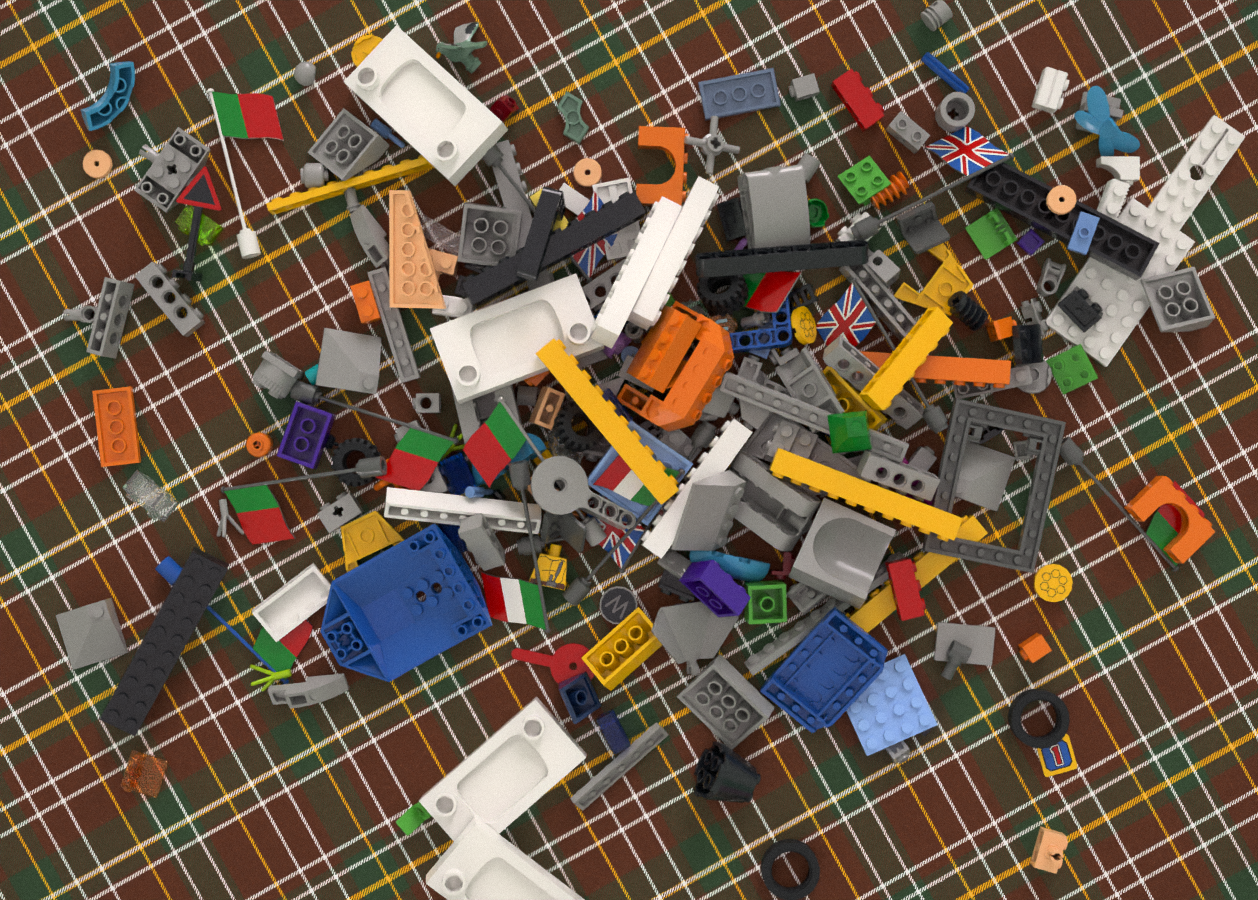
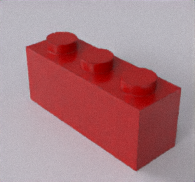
M851 68L835 79L830 86L864 132L883 119L885 116L883 114L884 109L873 100L871 90L868 87H864L860 74L857 71L854 72Z
M908 557L886 562L885 565L898 618L901 621L924 616L926 605L924 599L920 598L919 591L922 589L920 581L916 580L915 572H917L915 562L911 561Z

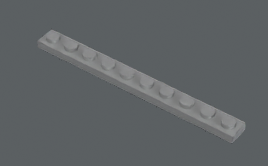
M728 371L726 372L719 391L830 435L827 415L833 413ZM869 428L872 449L869 451L902 463L909 444Z
M897 552L890 555L885 562L880 564L868 593L889 579L885 565L886 562L906 557ZM836 598L829 599L821 608L812 611L807 618L797 622L787 632L780 634L779 638L772 643L766 644L758 653L751 655L744 664L754 676L800 643L834 607L843 612L851 605Z

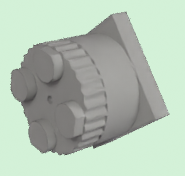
M264 351L261 356L264 359L252 376V383L259 388L269 389L268 393L277 399L286 398L297 379H302L304 372L275 353Z

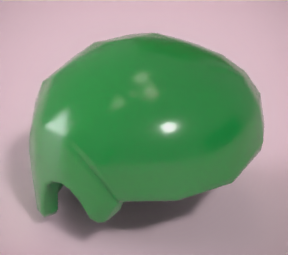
M817 198L808 200L810 227L819 228L825 226V222L829 218L826 204Z

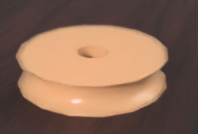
M98 149L89 151L84 156L82 162L86 174L96 179L106 177L111 172L113 166L111 157L106 152Z
M584 158L576 163L573 175L579 185L592 187V185L600 181L602 170L597 161L591 158ZM585 171H590V174L586 175Z
M1058 185L1052 188L1046 198L1049 210L1058 215L1069 213L1077 202L1074 190L1065 185ZM1059 198H1063L1064 202H1060Z

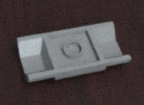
M804 347L800 354L788 363L775 368L791 397L833 414L845 413L836 398L837 395L807 347ZM809 427L812 433L819 432V430Z

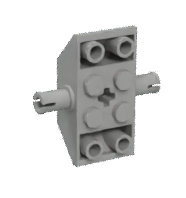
M179 127L160 153L150 148L147 144L143 145L142 148L148 151V153L141 149L139 151V155L152 162V165L134 191L166 213L178 204L176 199L206 165L211 150ZM174 169L177 170L176 174L172 173Z

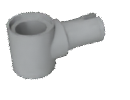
M88 305L80 309H65L63 314H68L69 316H64V320L94 323L95 315L92 319L91 314L94 311L96 315L97 307Z

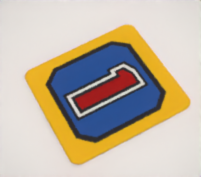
M1065 734L1063 739L1054 746L1042 749L1037 748L1045 777L1077 768L1068 734Z

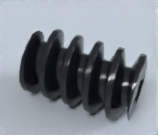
M958 291L948 300L950 313L955 314V317L965 323L970 330L976 331L986 322L988 318L987 311L965 292Z

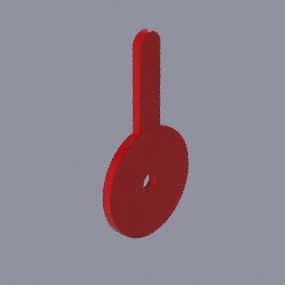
M565 644L558 648L553 656L521 648H515L511 653L515 660L550 667L551 674L558 684L583 672H587L590 681L595 675L582 660V657L590 650L581 644ZM571 663H576L577 668L575 670L570 669L569 665Z

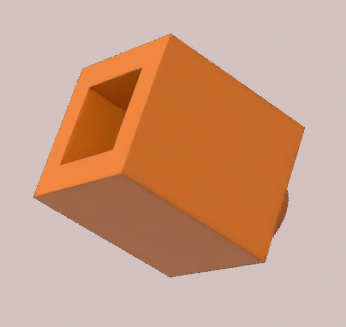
M1035 633L1018 645L1021 649L1019 651L1021 657L1031 663L1036 662L1052 651L1039 633Z

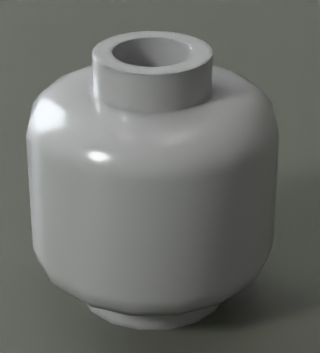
M306 163L304 168L300 169L301 184H304L306 188H320L325 185V181H329L328 170H324V166L321 163Z

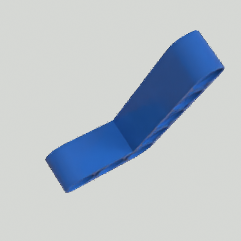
M788 296L778 313H772L773 328L729 333L733 353L781 348L792 344L793 330ZM786 314L787 319L784 322H778V315ZM781 333L789 334V338L786 341L779 340ZM763 335H768L770 340L762 344L760 343V338ZM743 338H750L749 345H741V340Z

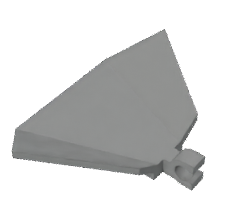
M701 601L679 603L659 609L651 632L677 664L686 662L687 674L692 676L700 675L696 660L714 658L739 617H717Z

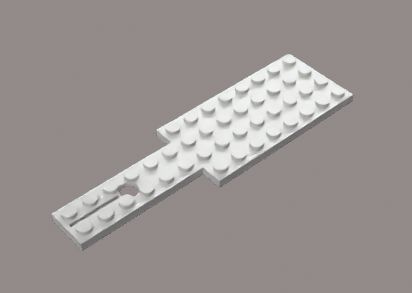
M1213 115L1150 205L1145 207L1134 198H1131L1119 214L1120 216L1117 217L1118 220L1116 221L1160 243L1142 277L1134 280L1089 257L1045 319L1048 327L1074 346L1081 344L1087 355L1104 367H1107L1150 306L1140 280L1174 272L1195 243L1194 240L1182 233L1180 229L1240 146L1245 136ZM1192 166L1202 168L1203 177L1200 180H1193L1190 177ZM1076 286L1080 289H1085L1089 294L1088 298L1093 303L1097 302L1103 309L1102 318L1085 333L1058 306V303L1070 294Z

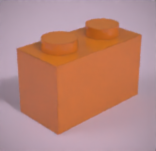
M370 281L350 286L361 323L365 325L382 320Z

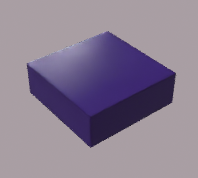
M1029 229L1017 244L1031 256L1045 241L1032 229Z

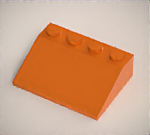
M664 305L657 323L649 330L626 371L661 393H664L702 324L689 316Z

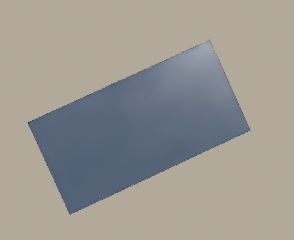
M774 68L698 82L705 121L711 120V116L723 118L781 106Z

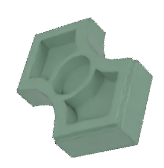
M566 91L557 106V109L563 114L566 121L563 135L580 145L589 130V126L583 122L580 115L583 101Z

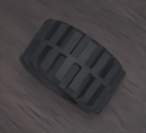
M743 275L698 278L699 283L696 285L698 289L697 294L707 311L712 312L716 316L718 314L726 316L727 313L732 315L735 310L738 312L740 306L745 305L744 300L748 299L747 293L749 289ZM730 285L726 292L715 294L720 287Z
M575 401L559 411L558 416L554 420L556 424L553 426V430H557L554 434L555 438L559 437L558 443L560 445L564 443V448L567 450L571 448L572 452L588 450L600 442L599 440L604 437ZM573 417H580L587 423V436H579L573 431L571 426Z
M361 438L344 440L345 442L340 443L339 447L333 451L334 456L331 457L333 465H331V468L334 471L348 469L347 457L353 451L363 452L366 458L381 456V453L378 452L376 445H373L369 440ZM352 472L335 475V477L339 478L340 482H344L348 486H363L376 479L375 477L361 478L360 475Z

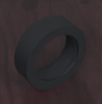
M1029 689L1022 692L1013 700L1009 708L1008 722L1011 731L1020 741L1033 748L1042 749L1054 746L1063 739L1069 727V712L1065 703L1058 696L1044 689ZM1036 700H1044L1049 702L1055 709V726L1044 736H1031L1022 727V711L1029 703Z
M784 839L774 843L767 849L762 858L761 873L766 887L773 895L783 900H799L809 895L819 881L820 867L814 852L808 845L799 840ZM785 852L799 853L808 861V875L798 886L784 887L778 884L772 876V865L775 859Z

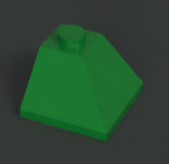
M867 410L827 415L833 454L872 449Z

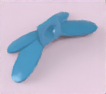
M1092 86L1087 92L1089 113L1077 111L1074 115L1077 123L1086 130L1100 135L1098 143L1101 156H1114V149L1125 153L1136 151L1140 147L1139 140L1118 128L1110 117L1109 104L1104 90L1099 86Z

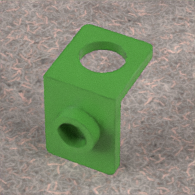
M417 802L396 821V824L409 836L425 820L429 819L431 815L420 802Z

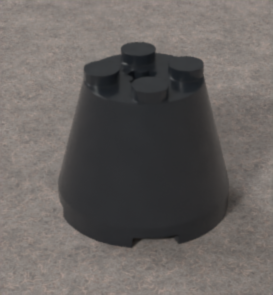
M715 741L709 750L705 749L698 760L694 772L697 780L693 791L697 797L704 800L749 803L753 798L755 786L760 782L761 775L757 773L754 765L725 744Z

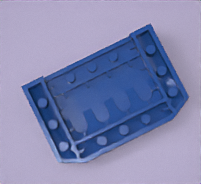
M834 607L768 677L760 692L811 733L816 732L817 729L832 726L882 673L888 649Z

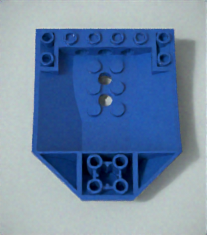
M434 523L333 580L320 632L340 666L390 682L493 624L480 586L465 559ZM434 583L441 585V592H437L434 589ZM419 591L426 594L425 601L418 600L417 593Z

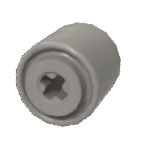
M953 92L947 95L937 106L935 112L936 121L945 131H959L973 118L975 104L967 94ZM951 110H954V114H957L954 119H951V116L948 115Z

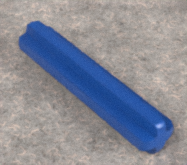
M927 52L922 57L921 61L955 91L967 93L969 86L931 53Z

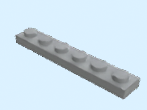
M387 267L367 272L401 383L420 378L421 376L400 308L390 307V282Z
M656 722L610 764L606 765L584 787L578 790L570 798L572 802L582 811L585 810L669 734Z

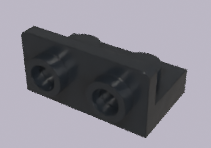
M740 197L716 204L727 241L746 236Z
M1076 286L1070 294L1058 303V306L1085 333L1102 318L1103 309L1097 302L1093 303L1088 298L1089 294L1085 289H1080Z
M1040 324L1012 326L1015 365L1043 362Z
M664 569L658 587L661 588L660 592L670 596L672 593L679 595L678 599L689 603V600L694 601L695 595L679 581V578Z

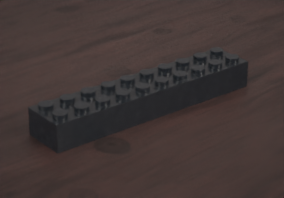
M1004 162L971 178L965 192L1066 245L1069 244L1081 211L1099 217L1100 219L1086 255L1134 280L1142 277L1160 244L1078 200L1075 207L1069 213L1064 215L1053 213L1046 204L1047 195L1053 187ZM1059 198V201L1064 202V199Z
M629 191L619 196L616 202L613 203L611 200L603 204L599 211L595 212V210L586 213L582 220L578 221V219L569 222L565 229L561 230L558 228L554 230L540 273L642 219L646 211L636 193L630 194ZM524 247L517 250L515 256L511 258L505 256L500 259L498 265L494 267L489 265L483 268L481 274L477 276L472 274L463 279L462 288L473 309L528 280L517 276V269Z
M196 547L193 548L99 720L136 736L229 567L228 563Z

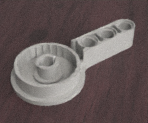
M565 456L550 457L542 461L533 472L531 492L536 503L546 512L564 515L580 509L620 530L629 529L635 525L636 517L632 512L593 493L589 489L586 473L575 460ZM555 481L560 483L562 490L557 491L554 488ZM589 499H592L594 501L593 508L589 507L588 505ZM606 507L611 510L610 517L605 514ZM623 516L628 520L627 525L622 523Z

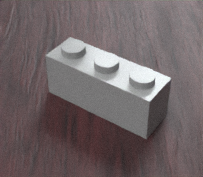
M482 513L460 519L459 537L466 542L467 549L473 553L476 563L480 564L484 571L505 565V550Z

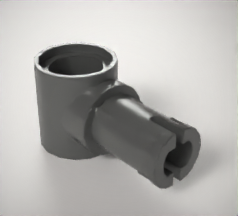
M953 640L947 650L948 662L941 676L952 680L958 666L968 661L972 649Z

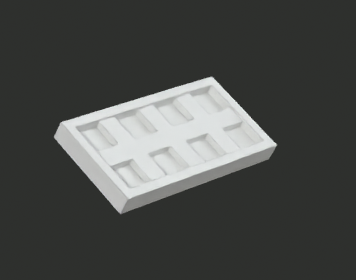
M630 177L592 185L593 192L595 191L604 204L611 200L613 203L616 202L619 196L625 192L633 193ZM639 220L620 230L610 249L608 241H606L604 246L607 261L628 256L640 232Z

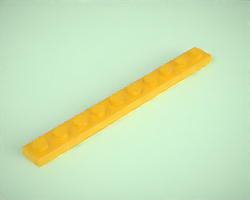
M420 155L418 159H406L398 165H385L378 171H365L363 175L352 176L346 181H331L326 186L320 188L311 187L307 192H294L289 195L290 197L283 199L282 197L272 199L271 202L266 203L268 211L275 215L342 195L348 188L359 190L434 167Z

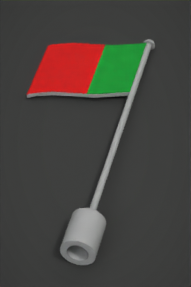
M804 153L797 165H802L805 182L809 183L820 162L813 156ZM780 271L744 274L743 277L749 292L747 293L748 299L744 300L745 305L743 307L760 312L778 313L802 272Z
M502 396L498 397L497 402L499 403L490 417L471 435L463 448V451L489 488L496 476L517 455L526 440L541 462L545 460L504 402V397ZM555 481L562 490L560 483ZM580 509L576 510L582 519L580 522L586 527V540L591 547L603 541L607 535L595 517H584Z

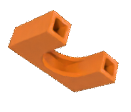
M639 126L638 149L663 150L673 158L675 163V172L667 182L663 184H637L636 195L642 206H653L655 201L659 202L662 196L681 206L682 202L685 203L686 191H683V183H687V172H683L684 164H687L688 153H684V145L688 144H684V138L689 136L688 133H685V128Z
M1156 476L1124 508L1136 521L1144 522L1161 505L1170 504L1174 506L1181 515L1182 526L1178 535L1163 550L1175 563L1183 564L1215 531L1212 528L1211 522L1199 515L1198 508L1186 501L1185 494L1173 487V482L1167 476Z

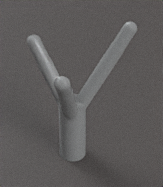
M219 500L221 520L217 537H220L221 532L222 537H226L227 519L243 535L244 531L229 515L227 500Z

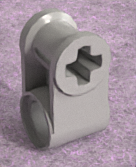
M1050 258L1046 259L1036 288L1040 296L1047 297L1057 291L1064 275L1066 264L1060 265L1052 262ZM1044 283L1050 284V292L1044 289Z

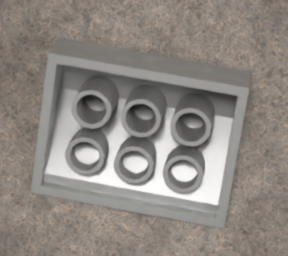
M730 470L694 482L671 549L713 551L723 547L727 543L729 530L733 526V518L739 509L738 504L744 494L746 481Z
M721 654L714 658L700 672V675H697L677 695V698L730 749L735 748L764 723L775 708Z

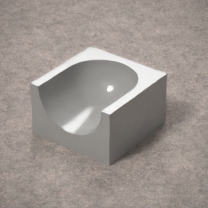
M824 498L789 577L860 609L867 598L874 576L896 530Z

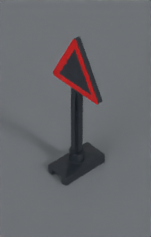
M206 166L200 170L176 199L177 203L194 206L186 259L183 262L182 270L172 271L173 278H187L188 281L202 280V274L194 271V259L203 208L222 211L220 200Z

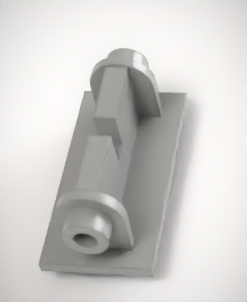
M1036 298L1030 299V304L1029 300L1021 302L1022 306L1020 308L1024 319L1032 318V321L1027 322L1026 325L1040 324L1041 335H1047L1048 325L1045 319L1042 320L1040 301H1036Z

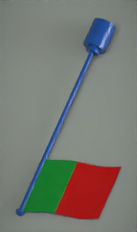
M170 556L166 557L155 568L171 585L174 584L182 569ZM209 605L207 606V609L272 672L291 670L295 659L307 643L313 625L305 620L279 641L275 642L266 629L262 627L252 648ZM287 677L280 679L283 684L289 683Z

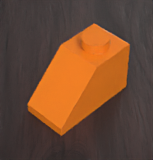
M1010 316L985 324L990 342L1013 336L1012 326H1017L1016 321L1012 320Z

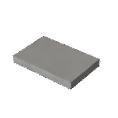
M937 622L934 660L948 662L947 650L952 641L955 640L972 649V653L966 662L967 664L992 666L995 627Z

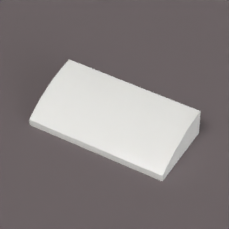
M313 562L253 608L252 614L277 642L327 604L331 584Z

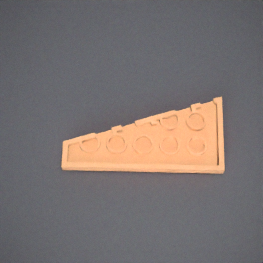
M389 190L390 307L447 309L411 191Z

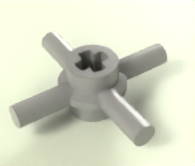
M711 116L709 134L705 135L702 139L689 136L684 138V144L699 146L703 154L707 155L706 174H713L715 156L719 155L722 151L739 154L740 151L739 146L724 144L723 139L717 135L719 118L717 116Z

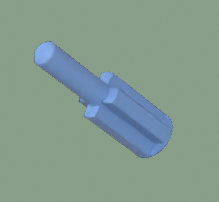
M377 118L371 123L370 128L385 139L389 138L400 148L405 147V143L394 136L392 130Z
M468 486L465 489V495L468 498H482L484 495L493 494L492 489H484L483 487Z

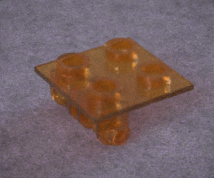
M132 750L120 787H123L125 792H131L132 790L157 798L169 761Z

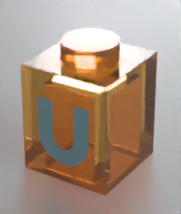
M732 315L709 317L710 320L723 327L729 333H735L734 330L738 329L737 320Z

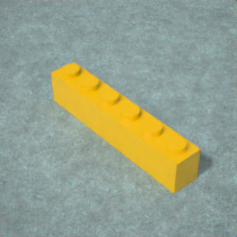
M938 307L928 308L860 392L859 396L874 411L886 410L891 405V400L894 396L903 390V385L906 381L915 375L914 371L917 367L926 361V356L929 352L938 346L937 342L941 337L948 334L950 331L949 327L953 322Z

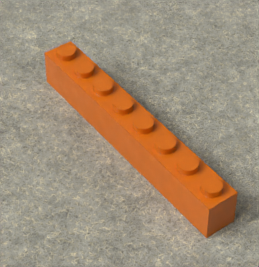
M860 351L879 368L892 354ZM927 355L926 361L917 367L913 376L916 383H926V380H934V384L945 385L946 381H952L954 385L965 386V383L968 382L973 383L975 387H985V384H993V388H1005V385L1010 384L1011 361Z

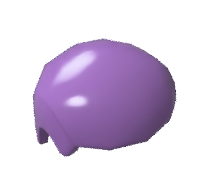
M621 331L612 349L604 345L603 352L612 359L613 353L619 355L632 339L628 338Z

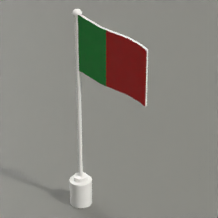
M209 88L207 93L210 96L243 228L239 231L240 234L236 235L241 256L243 259L257 257L261 255L256 232L246 228L224 136L240 139L273 138L284 141L273 96L266 94H227L214 92L212 88Z

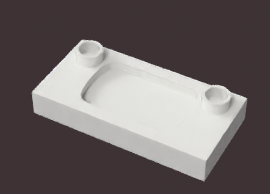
M397 25L344 81L359 98L454 186L463 179L486 152L508 131L507 127L497 116Z
M576 273L430 328L459 404L548 371L549 369L535 353L553 338L556 341L560 339L566 346L564 351L567 355L570 356L572 354L576 359L604 350L603 344L591 339L593 334L591 328L595 320Z
M536 696L420 798L419 802L453 841L456 840L475 816L499 834L580 764L587 754Z
M476 816L426 874V884L447 900H585Z

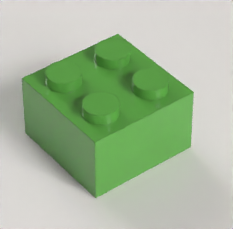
M782 580L744 582V589L751 597L744 608L745 621L749 625L787 622L786 584Z

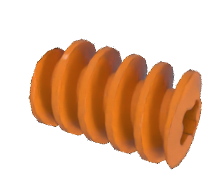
M897 172L896 176L891 175L889 180L891 185L870 198L872 205L876 209L880 210L879 203L887 206L886 199L891 203L894 202V195L900 199L899 192L907 195L906 189L909 188V184L902 172Z

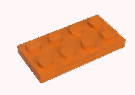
M133 387L92 391L101 467L141 463Z

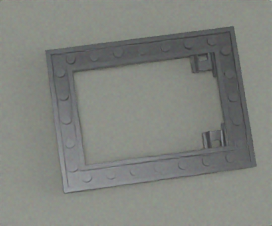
M954 398L938 472L940 482L933 496L931 506L952 513L967 441L979 443L982 430L987 428V426L1023 433L1022 436L1027 437L1029 441L1028 447H1025V453L1037 456L1017 550L956 537L955 540L949 539L946 542L938 539V534L930 532L929 535L925 534L922 550L1034 573L1066 422ZM969 428H974L972 436L968 435ZM1037 442L1040 443L1038 450L1036 449Z

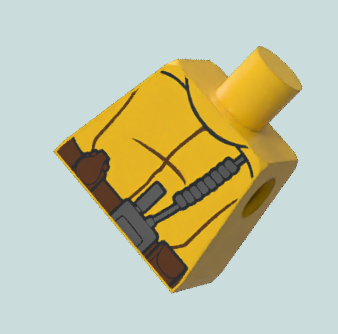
M551 543L549 554L540 553L537 562L542 586L565 590L567 558L560 557L561 545ZM534 568L529 582L537 584Z

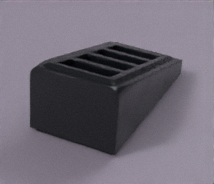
M808 283L790 292L788 295L791 314L797 307H807L819 301L812 283ZM805 290H808L811 297L810 300H808ZM799 293L801 294V296H802V298H803V300H804V303H802V304H801L800 299H799V297H798V295H797V294H799ZM792 296L797 304L796 307H794L790 299V297Z

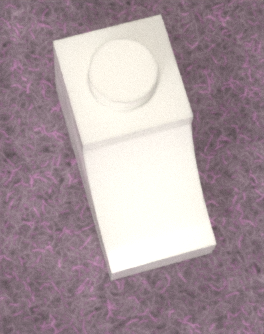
M1101 156L1096 159V167L1108 170L1119 181L1131 186L1134 182L1140 180V157Z

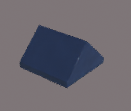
M587 672L559 682V692L574 724H577L601 707Z

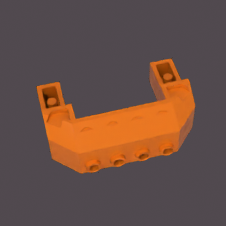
M677 301L674 302L671 308L689 316L702 324L695 336L699 343L664 401H661L652 394L650 397H647L626 383L616 398L618 402L668 432L694 425L700 419L702 410L711 401L713 392L722 383V377L731 368L734 359L729 332L704 315L691 310Z

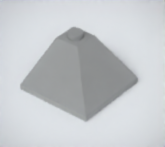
M343 108L307 153L341 180L346 181L378 161L390 145L376 132Z
M465 202L458 262L496 266L503 257L509 256L511 258L515 256L518 250L522 211Z
M1195 267L1140 280L1160 332L1193 331L1208 327L1215 319Z
M324 328L315 385L376 394L380 371L381 337Z
M967 441L955 497L997 512L1016 458Z
M112 598L56 615L73 670L128 653Z

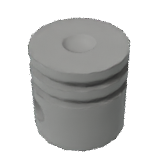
M936 0L922 11L920 16L924 24L931 31H935L940 25L942 26L951 19L953 13L943 0Z

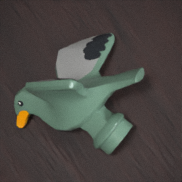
M472 22L456 27L453 35L454 44L438 43L436 45V58L439 59L441 54H444L451 62H462L465 65V70L472 74L481 62L478 60V57H474L471 53L475 49L484 48L487 45V41L471 42L470 40L478 29L479 23Z

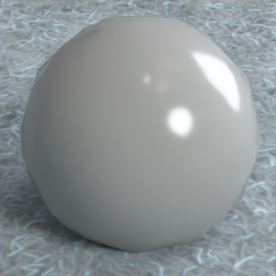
M308 61L299 63L294 69L295 80L303 86L314 84L316 67Z

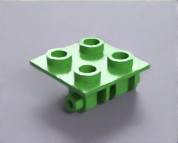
M870 155L837 176L859 205L864 204V206L871 202L870 198L891 185V182Z
M997 208L965 228L985 260L1018 240Z
M1081 344L1073 346L1069 350L1046 360L1063 395L1098 379Z

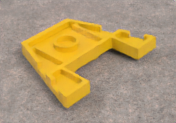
M942 243L927 250L939 259L942 264L920 294L903 282L895 292L894 297L926 309L938 307L945 315L951 316L948 300L958 291H963L967 294L973 283L962 267L958 265L950 250Z
M377 510L341 526L347 572L359 566L357 562L359 559L391 544L395 546L405 540Z

